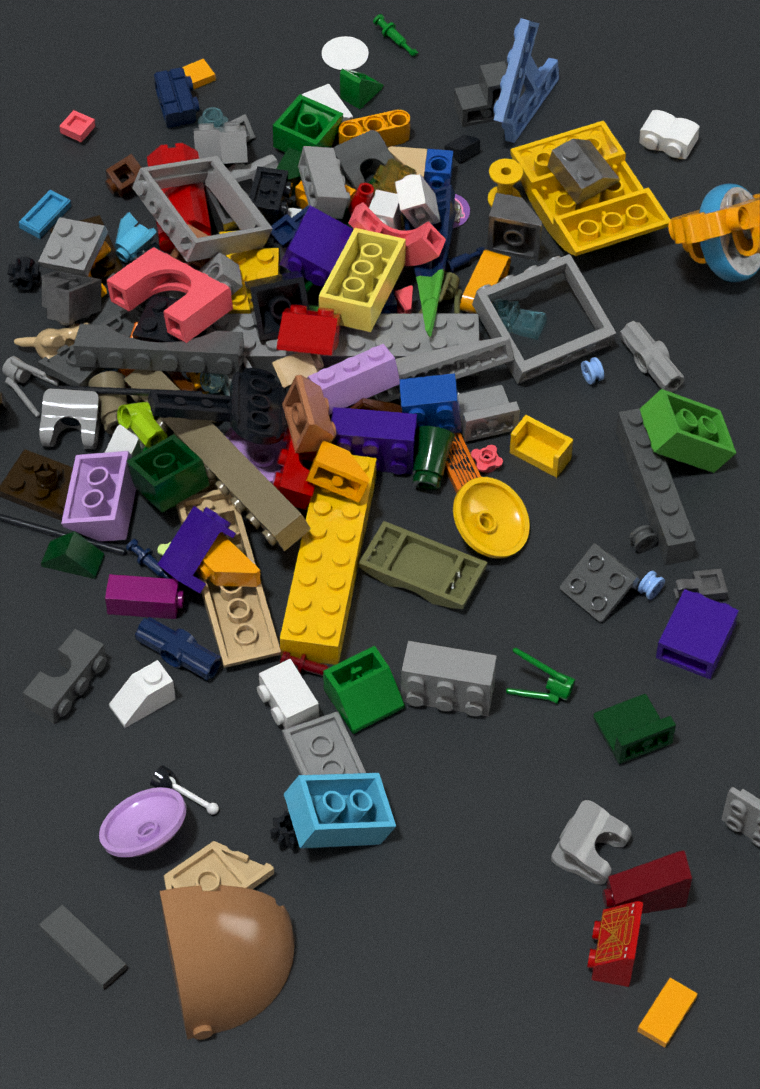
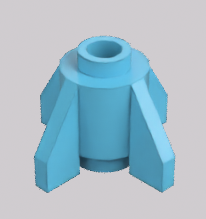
M130 212L120 220L115 248L117 249L115 253L125 263L137 257V253L142 250L147 252L153 247L160 250L156 242L151 244L154 240L153 235L157 231L154 228L147 229L141 224L134 227L138 221Z

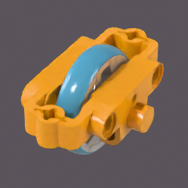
M722 184L707 193L702 201L700 210L670 219L668 226L669 234L675 243H682L684 250L690 253L691 258L695 262L700 264L707 263L713 273L722 280L742 282L753 277L760 269V193L752 195L747 189L738 184Z

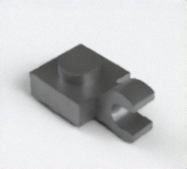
M721 568L693 571L692 579H678L675 581L677 588L673 589L675 600L678 601L684 589L700 593L711 600L726 599L728 594Z

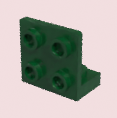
M646 694L595 712L593 715L595 723L619 764L673 743L676 728L675 722L671 715L661 719Z

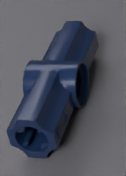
M151 617L144 618L135 633L137 641L157 651L161 658L170 666L175 668L183 666L206 680L213 678L217 674L222 663L221 656L197 644L196 639L186 630L177 629L174 631Z

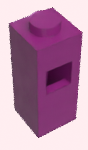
M109 574L105 596L107 614L177 619L178 608H183L184 591H180L179 581L176 579Z

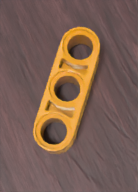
M393 110L344 121L338 128L339 144L370 130L377 131L387 147L403 144L410 138V115L404 110Z
M486 249L483 251L463 293L460 303L461 311L477 314L472 305L477 290L487 284L491 286L497 284L505 278L510 268L511 257Z

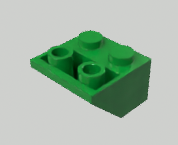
M375 646L323 671V689L353 734L405 708L391 669Z

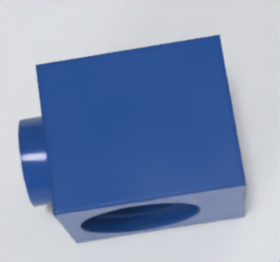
M428 149L424 180L432 190L451 185L453 151Z

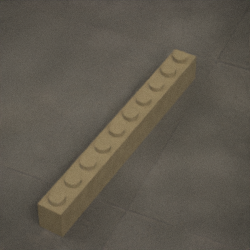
M135 369L124 378L129 388L180 390L162 371ZM129 395L135 403L140 401L148 402V396ZM154 416L157 418L156 422L166 434L170 431L172 435L174 434L203 460L208 479L211 481L215 478L217 480L215 483L216 487L225 497L229 494L233 497L230 501L240 513L245 510L248 513L246 518L256 529L260 526L264 529L262 535L272 546L277 543L286 551L311 530L302 514L210 420H188L184 418H161Z

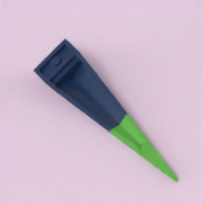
M452 185L433 190L436 195L441 222L432 225L446 239L440 256L425 264L414 266L425 330L429 337H431L456 215L454 207L455 191ZM402 213L406 231L415 229Z

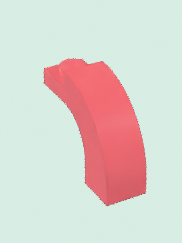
M364 202L355 207L348 222L353 229L359 228L406 239L404 266L425 264L439 257L446 241L429 221L413 230L403 231L391 228L384 224Z

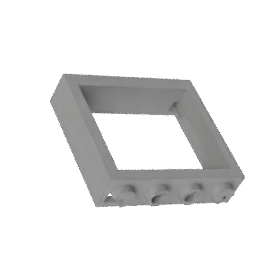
M218 156L140 168L132 186L135 193L186 262L212 258L219 252L223 255L264 248L273 229ZM205 182L240 228V231L197 238L161 189Z
M570 254L563 257H553L546 264L539 267L533 265L519 275H508L492 286L490 284L484 285L477 290L472 303L491 339L509 336L514 360L507 362L506 365L517 384L606 348L612 344L616 335L613 326ZM563 273L596 331L524 360L491 302Z

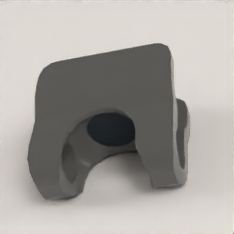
M370 130L334 148L336 158L340 160V172L345 177V185L355 190L358 189L361 183H365L362 174L367 172L377 174L381 169L393 179L398 177V164L377 131Z

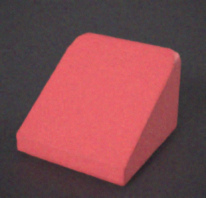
M410 285L395 291L397 314H412L413 286Z

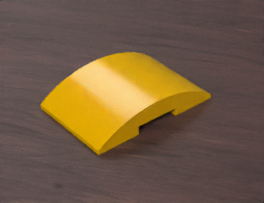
M604 120L510 149L512 160L517 161L523 168V176L520 181L536 214L553 239L571 255L578 256L669 226L670 218L649 187L645 189L642 187L625 161V151ZM573 138L591 141L620 178L618 183L579 205L574 202L547 167L552 150Z

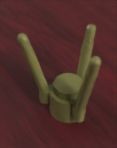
M444 272L438 302H441L442 299L450 300L454 298V314H460V298L462 290L458 288L460 279L454 273Z

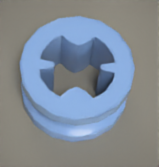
M593 357L590 359V362L582 361V374L588 384H594L596 379L598 381L604 379V370L598 358Z
M655 571L647 573L638 586V592L641 594L646 593V598L649 600L655 598L665 584V579L663 577H656L657 573Z

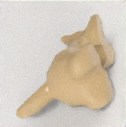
M74 322L68 328H48L41 331L37 337L16 338L14 343L21 347H35L42 359L44 357L50 359L57 354V350L62 346L67 345L69 347L74 344L80 324Z

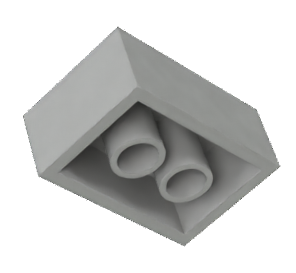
M408 641L401 671L402 700L412 706L423 705L435 707L441 711L452 710L464 712L471 716H489L495 685L497 655Z

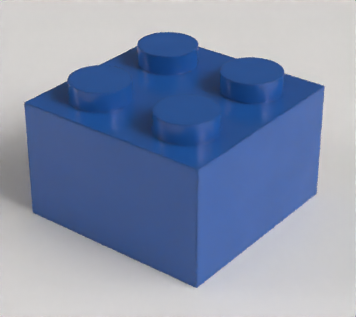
M455 373L399 379L402 413L417 414V428L420 426H434L449 430L452 433L462 432Z

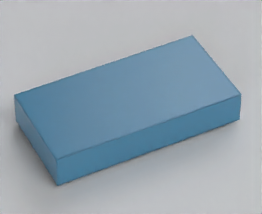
M49 190L19 221V228L41 239L58 221L59 217H62L71 208V200Z

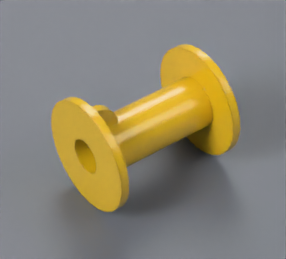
M499 159L493 162L489 168V176L497 183V186L488 193V203L491 207L496 193L521 197L519 191L513 185L519 182L523 176V168L515 160Z

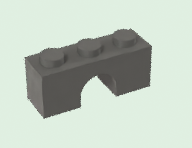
M74 629L58 649L60 664L69 671L60 677H51L40 671L23 692L26 709L53 724L61 716L67 715L71 709L72 702L78 695H82L87 690L89 681L96 673H100L104 669L107 662L104 644L77 629Z

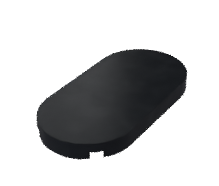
M246 368L241 373L236 372L230 384V425L232 429L243 439L261 445L278 443L283 439L287 429V420L282 405L287 395L286 388H283L281 382L278 383L275 380V376L272 373L259 368Z

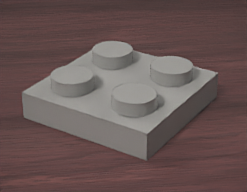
M59 217L38 262L44 268L88 276L108 234V230L104 225Z

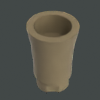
M117 371L102 372L90 379L88 387L126 388L125 376ZM98 394V411L101 423L104 425L105 431L113 435L119 425L117 419L118 408L121 405L128 404L127 395Z

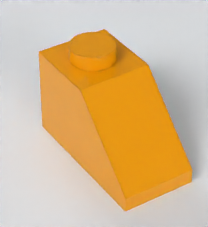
M323 440L313 460L306 481L360 502L370 479L350 451Z
M219 533L196 570L200 577L204 580L209 579L215 586L257 587L261 584L260 569L222 533Z

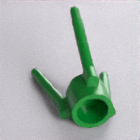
M513 648V653L550 675L545 688L550 690V694L507 688V694L549 700L556 704L559 698L567 701L576 679L553 670L518 648Z

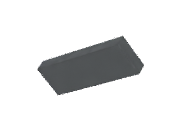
M63 904L39 924L40 930L103 990L127 969L126 963Z

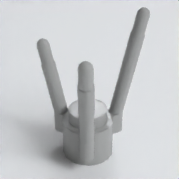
M16 356L8 358L2 368L3 374L7 376L5 383L14 389L34 416L39 417L40 413L17 383H25L31 374L55 386H59L60 382L46 375L40 369L28 365Z

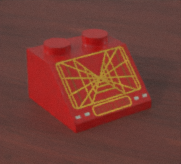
M636 901L604 909L602 920H595L592 939L598 940L597 950L590 949L587 968H593V981L629 987L643 902Z

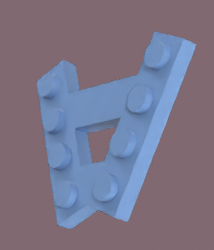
M522 18L514 30V45L508 53L507 71L500 83L502 90L499 100L494 105L495 116L493 120L502 122L505 141L512 143L516 142L559 80L558 60L548 58L543 66L539 67V69L537 68L531 53L539 23ZM524 84L526 89L523 95L520 97L522 86Z

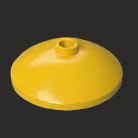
M479 477L470 480L459 489L454 499L453 516L460 535L471 548L484 556L499 559L512 556L524 546L530 530L529 516L521 498L511 487L494 478Z

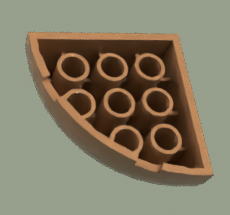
M219 885L215 891H202V886L179 887L160 891L167 945L187 1039L195 1038L202 1040L211 1037L214 1033L240 1026L253 1019L270 1005L283 988L293 963L294 935L287 909L283 905L278 906L275 898L253 889L237 886Z

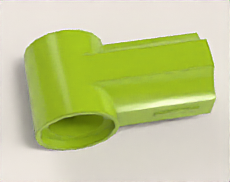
M148 402L119 406L117 411L119 425L126 429H132L147 448L168 437L154 420Z

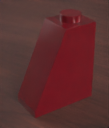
M685 850L609 876L607 888L602 890L605 907L612 908L639 901L643 902L642 914L686 907L692 876Z

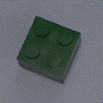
M174 434L126 461L134 487L161 512L174 507L176 504L210 486L203 460Z

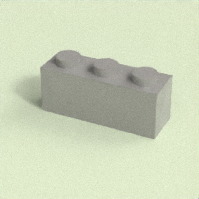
M303 146L298 169L309 206L311 205L332 218L342 219L345 208H349L350 193L346 192L345 177L341 175L340 160L336 158L334 148Z

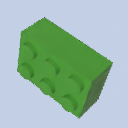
M663 389L640 408L643 425L648 432L651 447L659 455L714 473L736 454L721 410Z

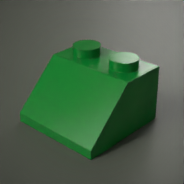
M300 94L273 124V147L283 152H286L288 148L302 151L303 146L331 148L339 125L342 122L343 113Z

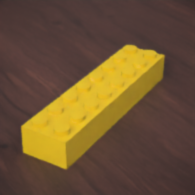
M353 455L370 479L360 502L315 485L306 516V522L311 530L303 535L280 635L281 657L283 651L291 653V656L300 659L302 654H306L305 659L318 663L332 665L339 663L376 482V458Z

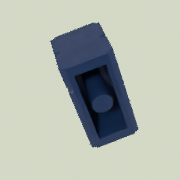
M182 67L170 69V71L156 72L154 74V86L166 127L172 128L180 126V124L194 123L196 121V112H199L200 109L197 97H192L190 92L193 91L191 76H186Z

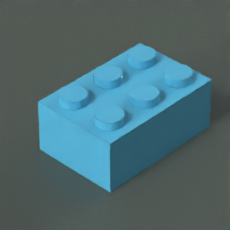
M379 773L298 775L284 793L300 848L380 845L396 827Z

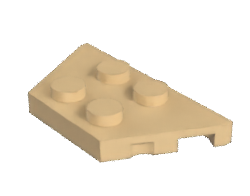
M213 841L166 873L164 881L166 890L179 887L202 886V891H215L219 885L254 889L274 875V868L268 863L262 865L249 859V855L239 851H231L227 846Z

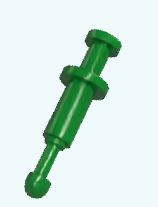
M382 14L374 18L373 24L379 25L383 29L381 34L384 37L389 36L400 48L404 47L410 56L414 57L418 54L416 49H411L407 45V40L395 29L396 25L393 22L387 23Z

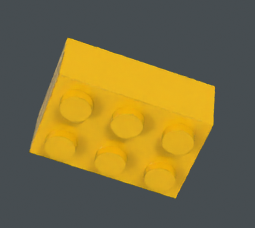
M260 248L226 255V257L239 265L242 287L231 296L233 309L227 314H251L245 282L279 275V248Z

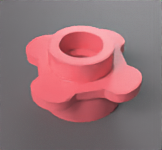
M488 445L480 450L474 449L471 452L472 458L476 461L477 469L483 473L493 472L503 464V459L498 456L497 447L494 445Z

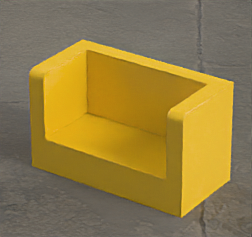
M525 415L511 433L509 453L557 478L571 460L573 439Z

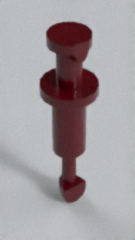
M283 651L280 663L291 659L293 664L298 667L299 673L304 670L323 676V671L329 668L328 665L305 659L306 654H302L300 659L291 656L290 652Z

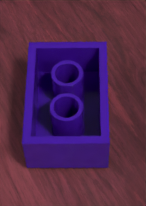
M333 407L331 422L335 424L336 437L332 440L331 444L350 451L352 455L376 458V471L413 474L416 452L417 414Z

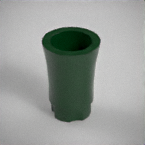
M420 426L417 428V445L412 481L416 487L430 490L439 489L448 454L455 438L454 433L434 426Z

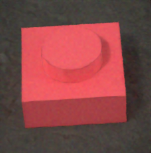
M73 110L59 127L61 134L82 143L96 126L95 119Z

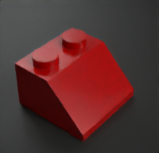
M291 305L282 314L276 350L332 356L338 347L341 314L334 313V309L318 308V311H309L307 306Z

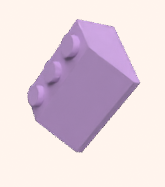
M384 344L372 347L363 353L347 358L340 363L322 369L307 377V379L321 387L323 396L328 399L329 415L332 414L333 407L346 408L357 403L362 398L367 399L400 384L395 357Z
M129 451L76 455L61 522L63 527L97 541L126 540L136 492L126 462L132 458Z

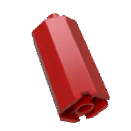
M175 143L174 148H168V144L160 145L147 156V164L149 167L199 159L197 150L184 143ZM203 182L161 189L187 225L189 224L208 236H212ZM156 221L160 250L171 254L175 245Z

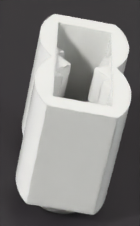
M652 110L640 130L639 143L650 150L664 151L673 158L686 159L698 140L700 126L691 120L675 118L667 112Z

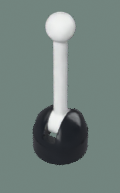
M161 765L153 775L150 782L151 787L174 789L205 807L209 814L215 815L218 813L219 807L216 803H208L176 784V776L171 769Z

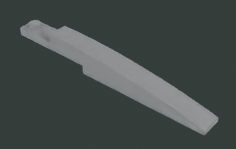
M509 336L441 348L395 360L400 379L455 373V377L458 379L513 361L514 358ZM400 384L367 399L389 402L401 398Z

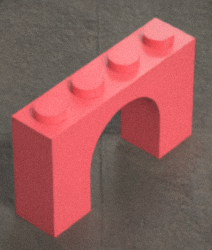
M154 247L107 279L111 302L129 312L154 294L164 291H181L186 293L185 296L163 311L167 333L186 343L233 309L230 287Z

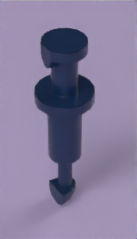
M477 248V251L472 254L464 253L452 259L447 258L444 272L454 273V269L470 263V260L474 257L481 256L485 248Z
M136 538L127 544L126 549L129 552L133 551L138 556L137 563L139 565L145 564L158 577L172 579L158 565V561L152 556L153 551L150 548L144 551L138 545L139 541Z

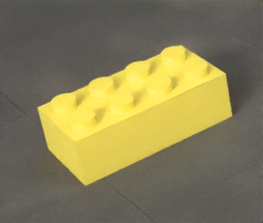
M354 228L319 294V308L334 309V313L341 314V326L371 332L405 265L406 239Z

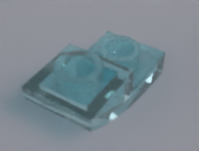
M505 299L492 301V305L508 332L533 339L539 338L547 321L544 312L521 309L518 301Z

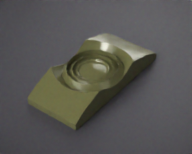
M383 521L359 561V568L387 586L406 588L419 594L431 604L456 609L464 608L487 567L486 561L386 521Z

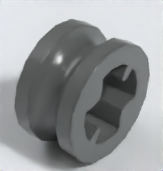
M643 525L636 528L630 534L629 540L634 544L637 552H644L651 549L658 542V537L653 533L650 525Z

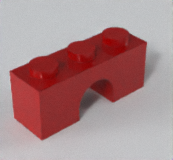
M287 425L282 440L287 442L286 448L281 449L277 460V465L281 466L280 473H275L272 484L294 507L306 510L313 497L315 484L306 481L310 470L303 467L299 460L313 462L318 451L295 453Z

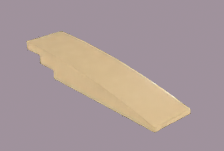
M215 478L211 481L209 480L210 486L176 504L181 525L193 506L204 511L205 507H208L231 523L229 529L236 533L235 537L231 538L223 532L220 533L226 536L255 564L241 513L230 501L233 497L230 494L225 497L216 487L215 483L217 480ZM195 571L196 576L206 583L201 594L224 668L281 655L262 584L257 587L215 586L209 579L204 580Z

